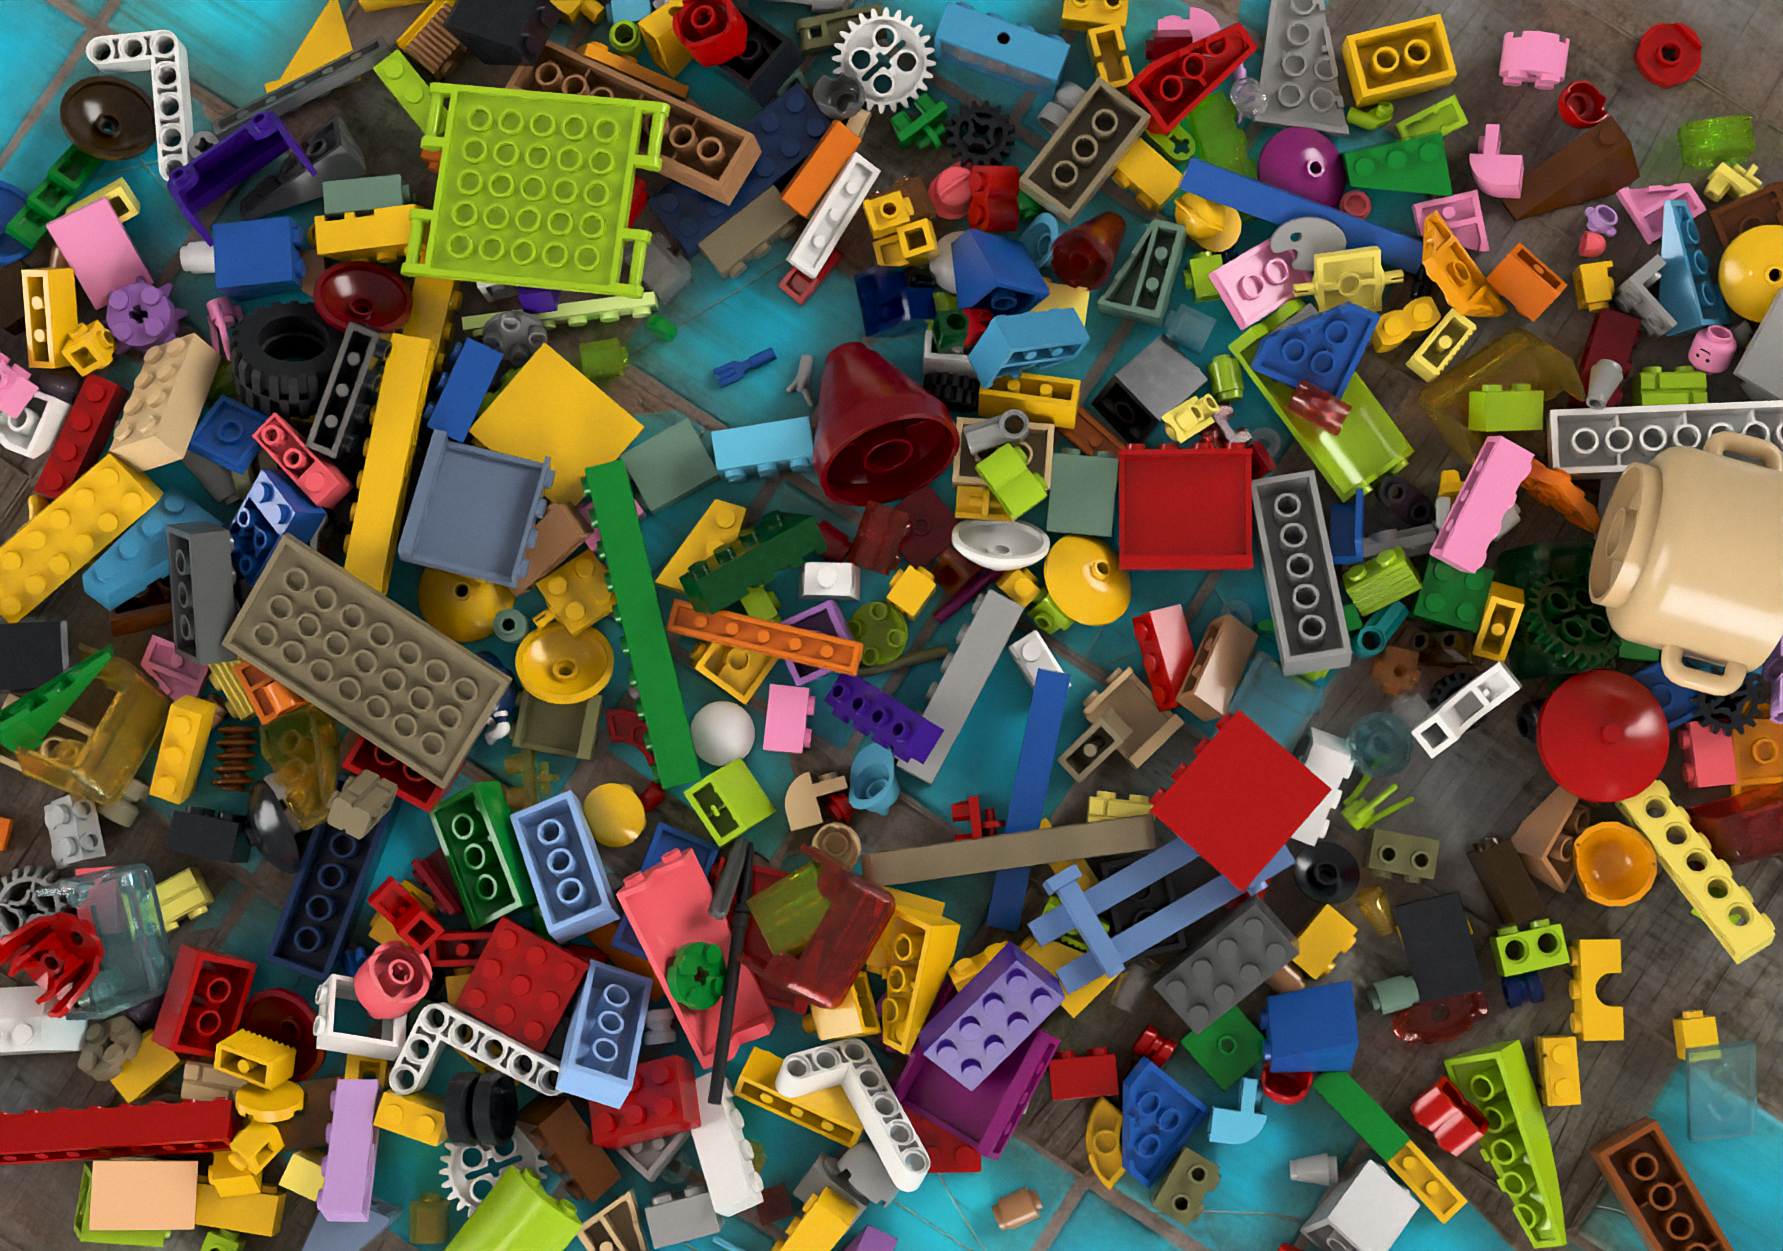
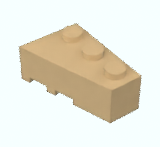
M634 1187L581 1222L583 1226L577 1233L587 1251H650Z

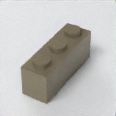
M774 185L698 243L700 252L724 281L729 277L732 279L738 277L746 270L747 266L745 264L754 257L760 259L772 249L771 244L780 237L786 239L797 229L796 224L799 223L798 214L778 198L781 193Z

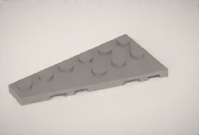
M1270 0L1253 119L1254 125L1281 129L1298 126L1307 127L1323 135L1349 137L1348 124H1346L1343 109V97L1340 94L1337 78L1338 71L1329 26L1327 27L1324 0Z

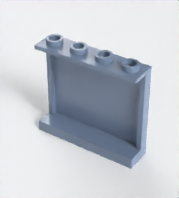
M434 429L398 546L399 559L517 589L520 578L526 579L529 570L530 560L526 559L528 548L534 549L537 542L539 530L534 529L537 518L543 519L546 510L547 500L543 499L545 488L551 489L554 482L555 470L551 469V457L546 456L544 463L450 441L446 431Z

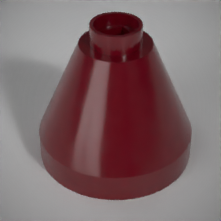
M861 342L842 344L827 355L825 360L826 368L821 378L812 455L814 470L827 497L847 506H876L904 498L912 492L924 488L938 478L952 463L960 445L958 430L946 405L881 354L868 349Z

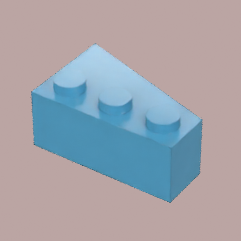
M1053 308L1041 312L1027 311L1022 314L1009 316L1002 314L990 321L989 326L967 358L983 389L993 386L994 379L1009 375L1011 380L1019 378L1022 375L1020 371L1037 366L1040 371L1076 359L1091 338L1074 308Z

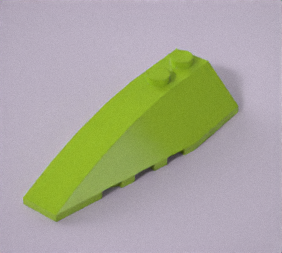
M1520 1040L1489 1044L1445 1059L1444 1063L1450 1081L1457 1086L1467 1101L1471 1102L1481 1111L1490 1124L1485 1135L1478 1140L1482 1146V1149L1479 1151L1485 1162H1491L1499 1177L1496 1181L1502 1192L1506 1191L1515 1205L1513 1211L1534 1249L1564 1246L1567 1242L1555 1161L1541 1104Z

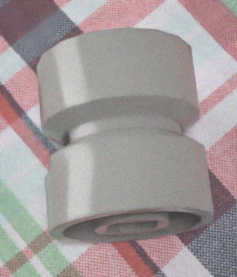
M1064 81L1053 97L1055 102H1048L1038 114V122L1046 131L1054 135L1086 94V91L1070 81Z

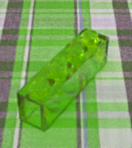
M1224 91L1208 95L1186 116L1200 159L1255 179L1257 177V167L1253 158L1248 159L1245 151L1247 140L1241 128L1237 129L1235 124L1236 110L1232 100L1226 99ZM1237 210L1242 225L1261 219Z

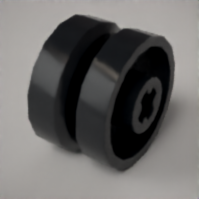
M470 1071L458 1072L453 1075L447 1087L444 1105L445 1127L451 1142L459 1147H476L480 1143L485 1146H505L510 1142L515 1131L518 1111L517 1092L512 1077L501 1071H486L482 1075L478 1072Z

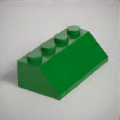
M499 781L474 783L439 802L429 813L473 931L498 923L501 916L505 915L511 918L539 905L510 818L512 813Z

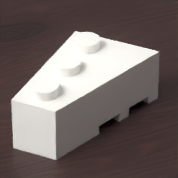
M1311 727L1308 734L1310 742L1304 756L1301 755L1299 761L1332 790L1290 838L1315 847L1318 837L1323 839L1326 835L1330 820L1326 819L1330 808L1336 809L1340 801L1342 790L1338 788L1342 778H1349L1354 766V760H1351L1348 740Z

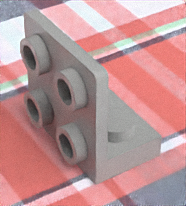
M1659 254L1655 255L1618 286L1613 295L1616 306L1622 312L1641 319L1638 330H1641L1645 337H1651L1654 341L1677 325L1672 316L1647 290L1662 276L1658 270L1667 264Z

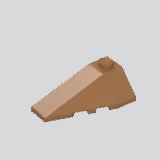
M1559 785L1521 823L1517 832L1511 837V841L1526 871L1558 892L1565 893L1575 875L1572 857L1573 845L1575 840L1588 827H1591L1589 824L1592 809L1599 807L1601 803L1578 798Z

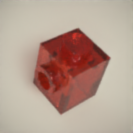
M950 545L938 556L937 559L940 562L930 573L935 576L934 580L952 598L970 585L985 567L967 559Z

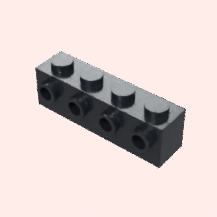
M349 321L305 444L306 447L335 459L348 457L349 453L352 454L355 451L359 442V436L356 434L360 423H363L369 414L370 405L367 403L371 392H375L380 384L381 374L379 370L382 362L386 361L391 353L392 342L390 340L393 333L363 321Z

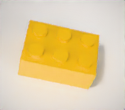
M1441 13L1349 35L1340 48L1357 109L1378 104L1381 101H1391L1449 87L1457 76Z

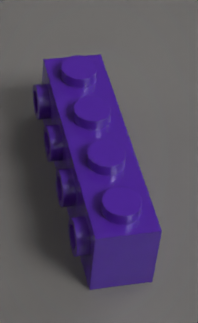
M841 673L824 702L835 708L832 712L834 716L847 724L852 719L854 721L851 725L852 728L867 737L872 732L874 734L871 738L872 741L887 750L892 745L894 748L891 753L907 763L913 758L924 764L944 732L939 726L859 676L855 677Z

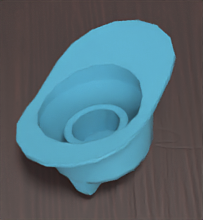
M1041 213L1030 223L1018 241L1023 242L1039 270L1042 267H1054L1061 262L1066 253L1070 235L1059 228L1054 215L1051 213Z
M872 743L863 748L855 757L850 771L849 803L853 808L877 812L882 816L888 815L889 807L894 804L900 794V784L895 775L894 754L891 753L892 749L890 747L887 750L877 743Z

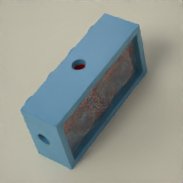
M948 1L935 35L934 58L1054 100L1053 97L1058 90L1067 65L1070 44L1065 43L1062 37L1054 34L1045 36L1036 33L1035 29L1023 23L1014 25L1005 22V19L998 14L988 12L985 15L974 11V8L967 3L956 2L954 4Z

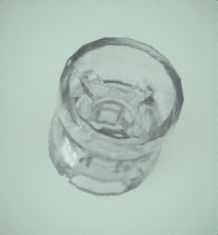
M1251 77L1240 78L1231 87L1230 99L1240 115L1252 119L1264 113L1267 108L1268 99L1257 80Z

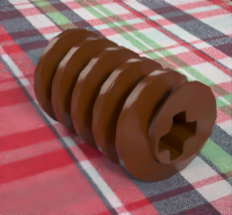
M227 725L217 729V733L226 737V739L215 743V746L223 749L224 752L215 754L214 759L223 763V765L212 768V772L220 775L221 779L212 780L210 785L220 790L249 793V790L244 788V785L253 783L254 779L245 775V772L255 770L256 766L247 762V759L256 757L257 753L248 749V746L259 743V740L250 736V733L260 731V728Z

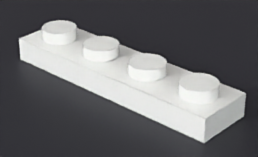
M854 152L837 175L786 260L808 277L816 278L881 171L860 154Z

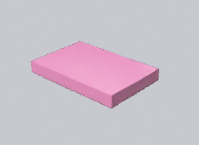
M106 196L46 224L48 231L70 268H74L76 278L96 310L109 304L108 294L110 291L120 290L122 287L136 283L137 276H142L146 284H154L155 280Z
M1271 237L1208 275L1241 331L1280 308L1288 301L1295 298L1293 284L1312 282L1313 276L1310 271L1296 270L1292 267V261L1297 255V250L1290 249L1281 253H1274L1270 248Z

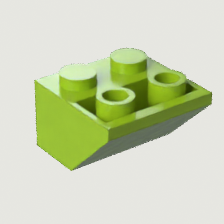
M741 757L711 773L683 792L719 848L725 847L737 837L777 812Z

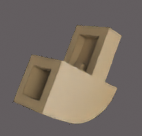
M837 771L818 776L819 782L813 784L811 773L806 772L791 783L785 797V810L792 832L824 823L818 798L849 789L845 776L838 777Z

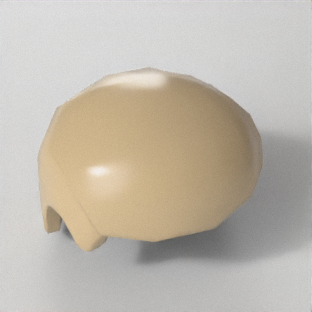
M830 822L823 825L813 836L811 846L817 865L834 875L849 872L858 862L862 849L857 833L851 827L840 822Z

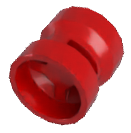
M1149 1023L1140 1033L1131 1050L1139 1056H1146L1152 1063L1161 1068L1174 1051L1177 1042L1170 1037L1161 1036L1158 1029Z

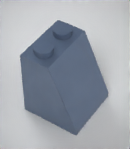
M372 1196L368 1222L327 1221L320 1210L302 1251H363L401 1216L403 1209Z

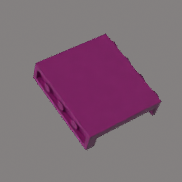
M952 980L949 985L942 989L938 998L939 1004L934 1014L926 1019L923 1028L958 994ZM1037 1027L973 1091H970L923 1055L919 1040L918 1044L912 1047L910 1054L907 1056L908 1063L902 1074L895 1078L891 1088L899 1103L976 1148V1152L986 1158L999 1160L1061 1040Z

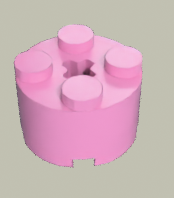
M1523 31L1522 37L1513 38L1514 32H1508L1504 35L1499 75L1503 77L1502 84L1521 86L1522 81L1535 83L1534 88L1553 90L1554 84L1564 81L1570 43L1568 38L1559 42L1560 35L1541 31Z

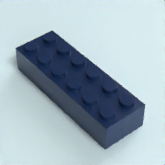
M797 83L741 127V129L754 134L762 153L730 206L673 180L647 200L650 211L687 257L692 259L700 252L698 243L772 185L780 190L790 182L832 123L821 113L819 107L801 85Z
M336 771L264 959L324 982L331 974L338 975L342 964L341 958L345 951H347L403 799L395 796L391 809L359 840L347 834L345 829L339 830L328 824L327 817L330 809L327 808V803L335 790L341 792L346 780L351 776Z

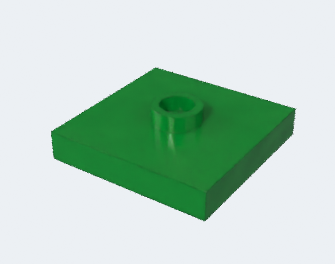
M1234 1005L1198 1035L1191 1029L1179 1041L1221 1090L1225 1092L1263 1058L1262 1041L1266 1039L1243 1012Z

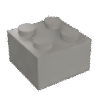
M706 1180L687 1185V1188L681 1193L675 1194L674 1189L658 1192L655 1194V1197L651 1198V1202L644 1209L654 1249L718 1233L725 1224L724 1215L715 1213Z

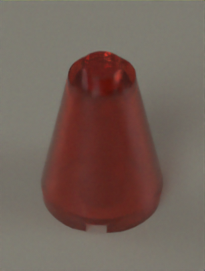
M1105 211L1059 235L1051 246V251L1053 250L1051 264L1059 279L1075 289L1080 286L1087 288L1086 291H1092L1101 287L1111 274L1127 229L1124 219L1113 211Z

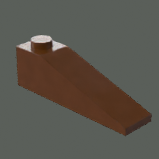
M1611 115L1525 174L1522 181L1521 198H1499V200L1513 220L1519 221L1549 213L1555 209L1579 205L1585 201L1600 197L1612 196L1640 177L1631 142Z

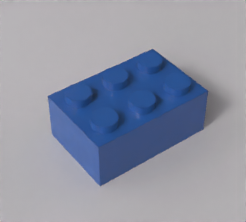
M469 337L462 343L457 341L446 361L452 365L448 373L443 371L440 374L433 389L434 392L438 393L435 402L430 401L424 408L422 417L424 425L422 430L433 434L434 429L446 431L448 440L463 443L504 354Z

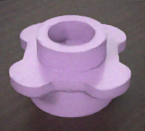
M1598 205L1595 209L1588 207L1585 210V215L1588 217L1587 227L1590 231L1600 235L1604 233L1608 237H1613L1616 234L1614 225L1618 221V216L1612 208L1606 205Z

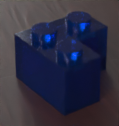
M875 265L854 275L866 337L894 338L935 320L937 312L932 288L907 287L903 267Z

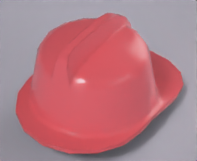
M961 160L943 170L931 182L928 189V202L931 209L939 217L947 220H956L968 215L972 200L969 187V177L972 170V163L970 162L962 167L960 166Z

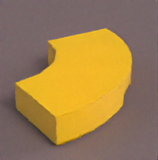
M1099 1096L1091 1109L1086 1125V1149L1093 1170L1101 1182L1110 1190L1126 1171L1122 1167V1149L1119 1142L1121 1127L1123 1126V1113L1104 1096Z

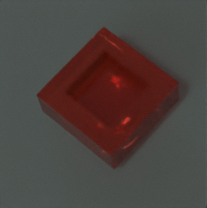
M785 1182L766 1187L761 1191L764 1202L757 1204L756 1208L762 1226L795 1214Z

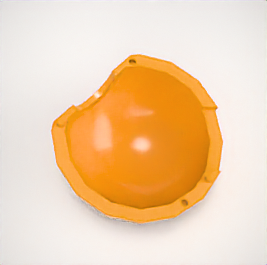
M1601 822L1588 827L1575 840L1573 845L1572 857L1575 874L1581 891L1588 899L1605 906H1626L1640 900L1652 888L1657 874L1656 854L1650 841L1646 840L1636 829L1619 822Z

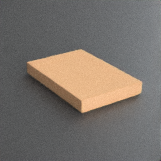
M93 1160L89 1230L194 1229L198 1160Z

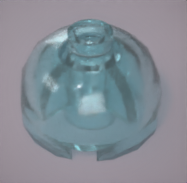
M1373 712L1359 718L1348 729L1345 747L1351 753V760L1354 761L1353 767L1370 778L1391 777L1402 772L1412 758L1410 754L1411 746L1414 745L1413 736L1408 725L1394 714Z

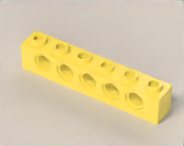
M1655 780L1647 789L1634 797L1615 802V806L1632 828L1636 829L1646 840L1650 841L1658 862L1737 965L1772 944L1775 936V927L1770 918L1765 913L1760 914L1752 904L1754 901L1749 891L1741 885L1739 887L1731 877L1733 874L1728 864L1723 859L1718 860L1710 851L1712 847L1709 840L1702 832L1696 833L1689 824L1691 819L1683 807L1675 806L1669 798L1671 795L1667 786L1661 780ZM1650 808H1657L1664 815L1660 818H1653L1646 811ZM1677 834L1683 838L1684 842L1678 845L1672 844L1668 841L1667 836ZM1699 861L1704 865L1705 869L1693 871L1688 867L1687 863ZM1713 887L1720 888L1725 892L1726 896L1719 899L1714 898L1709 894L1708 889ZM1734 914L1741 915L1745 918L1747 924L1743 926L1734 925L1729 920V916Z

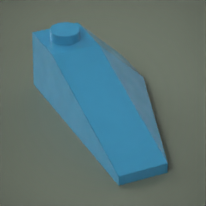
M1670 199L1664 201L1661 257L1667 264L1660 269L1662 276L1660 277L1659 303L1677 322L1676 326L1666 332V337L1698 333L1699 330L1711 325L1725 327L1732 324L1727 303L1721 295L1719 285L1713 284L1708 272V268L1712 266L1709 256L1705 257L1698 248L1697 243L1700 241V234L1686 200Z

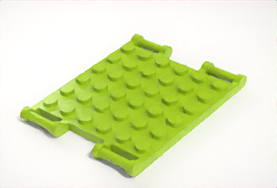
M438 82L430 83V108L425 136L421 137L420 148L433 152L442 150L433 210L410 209L409 220L412 223L406 261L402 263L400 273L404 276L415 278L430 277L642 299L644 288L641 286L646 249L647 245L651 244L652 233L646 230L628 228L636 168L654 172L661 171L663 160L660 158L665 118L669 117L670 105L657 101ZM450 97L444 137H438L444 98ZM644 114L653 115L647 155H638ZM427 223H431L425 263L419 264L424 226ZM625 241L634 242L628 284L619 283Z

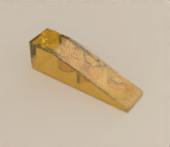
M308 703L266 726H258L262 755L265 761L271 765L275 773L274 778L279 785H285L286 800L301 829L305 831L328 821L327 817L330 809L327 808V803L336 790L340 748L337 720L312 703Z

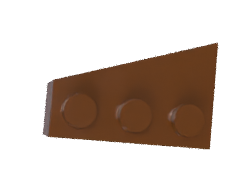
M539 1093L517 1113L516 1125L544 1157L550 1168L565 1182V1189L576 1201L583 1200L593 1204L622 1177L602 1147L593 1144L591 1131L568 1099Z

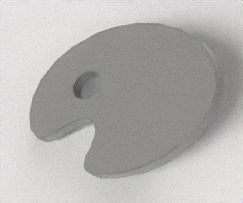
M1309 216L1299 217L1283 223L1274 231L1270 239V248L1274 253H1281L1290 249L1297 250V255L1292 261V267L1301 271H1314V254L1345 250L1346 238L1337 225L1326 219ZM1293 233H1300L1297 240L1290 239Z

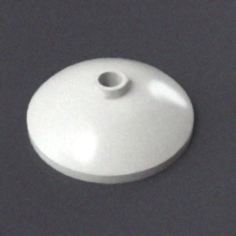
M967 519L958 523L953 528L951 538L952 544L960 554L980 566L995 571L1015 570L1035 564L1048 554L1050 539L1043 530L1018 519L1013 523Z

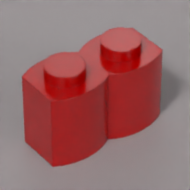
M973 165L969 177L972 200L968 210V220L971 229H979L984 232L1016 231L1019 220V208L1016 200L1019 193L1020 179L1018 166Z
M1443 1075L1416 1095L1409 1106L1414 1120L1419 1125L1425 1126L1432 1131L1438 1145L1454 1156H1458L1482 1138L1490 1125L1481 1111L1471 1102L1467 1101L1457 1086Z

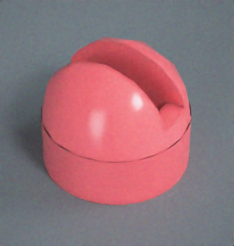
M1585 231L1580 241L1579 255L1588 258L1601 255L1606 248V241L1603 236L1591 231Z

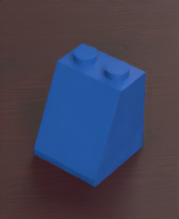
M289 216L212 224L216 289L236 302H245L303 288L302 277L306 276V266L304 259L301 258L300 246L304 244V234L301 226Z
M968 229L951 243L958 309H989L994 317L1002 314L1007 316L1017 315L1030 311L1050 295L1049 288L1022 241L1010 239L1003 235L997 236L985 233L979 229Z
M1341 981L1267 997L1265 1008L1259 1010V1025L1261 1030L1266 1029L1267 1040L1262 1041L1263 1060H1269L1270 1072L1351 1070L1359 1045L1351 981Z

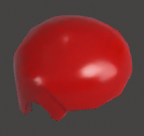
M1586 80L1574 81L1560 93L1558 99L1559 114L1563 122L1574 129H1590L1601 123L1609 114L1604 111L1607 97L1599 93L1596 86Z
M1267 1060L1260 1076L1261 1089L1264 1094L1276 1103L1289 1106L1302 1101L1306 1097L1313 1080V1072H1270L1269 1060Z

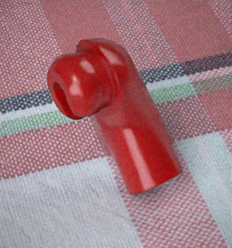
M654 780L649 783V787L642 794L637 795L645 813L653 811L666 797V789H662L661 783L655 784Z

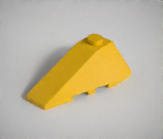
M888 904L881 934V948H886V968H882V979H887V998L882 1002L883 1043L903 1054H910L918 1033L955 955L960 924L931 912Z

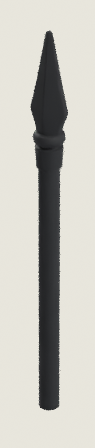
M753 842L749 844L738 883L737 902L732 907L733 912H735L732 916L733 930L708 1103L713 1105H721L745 933L750 919L748 914L752 912L750 901L753 894Z

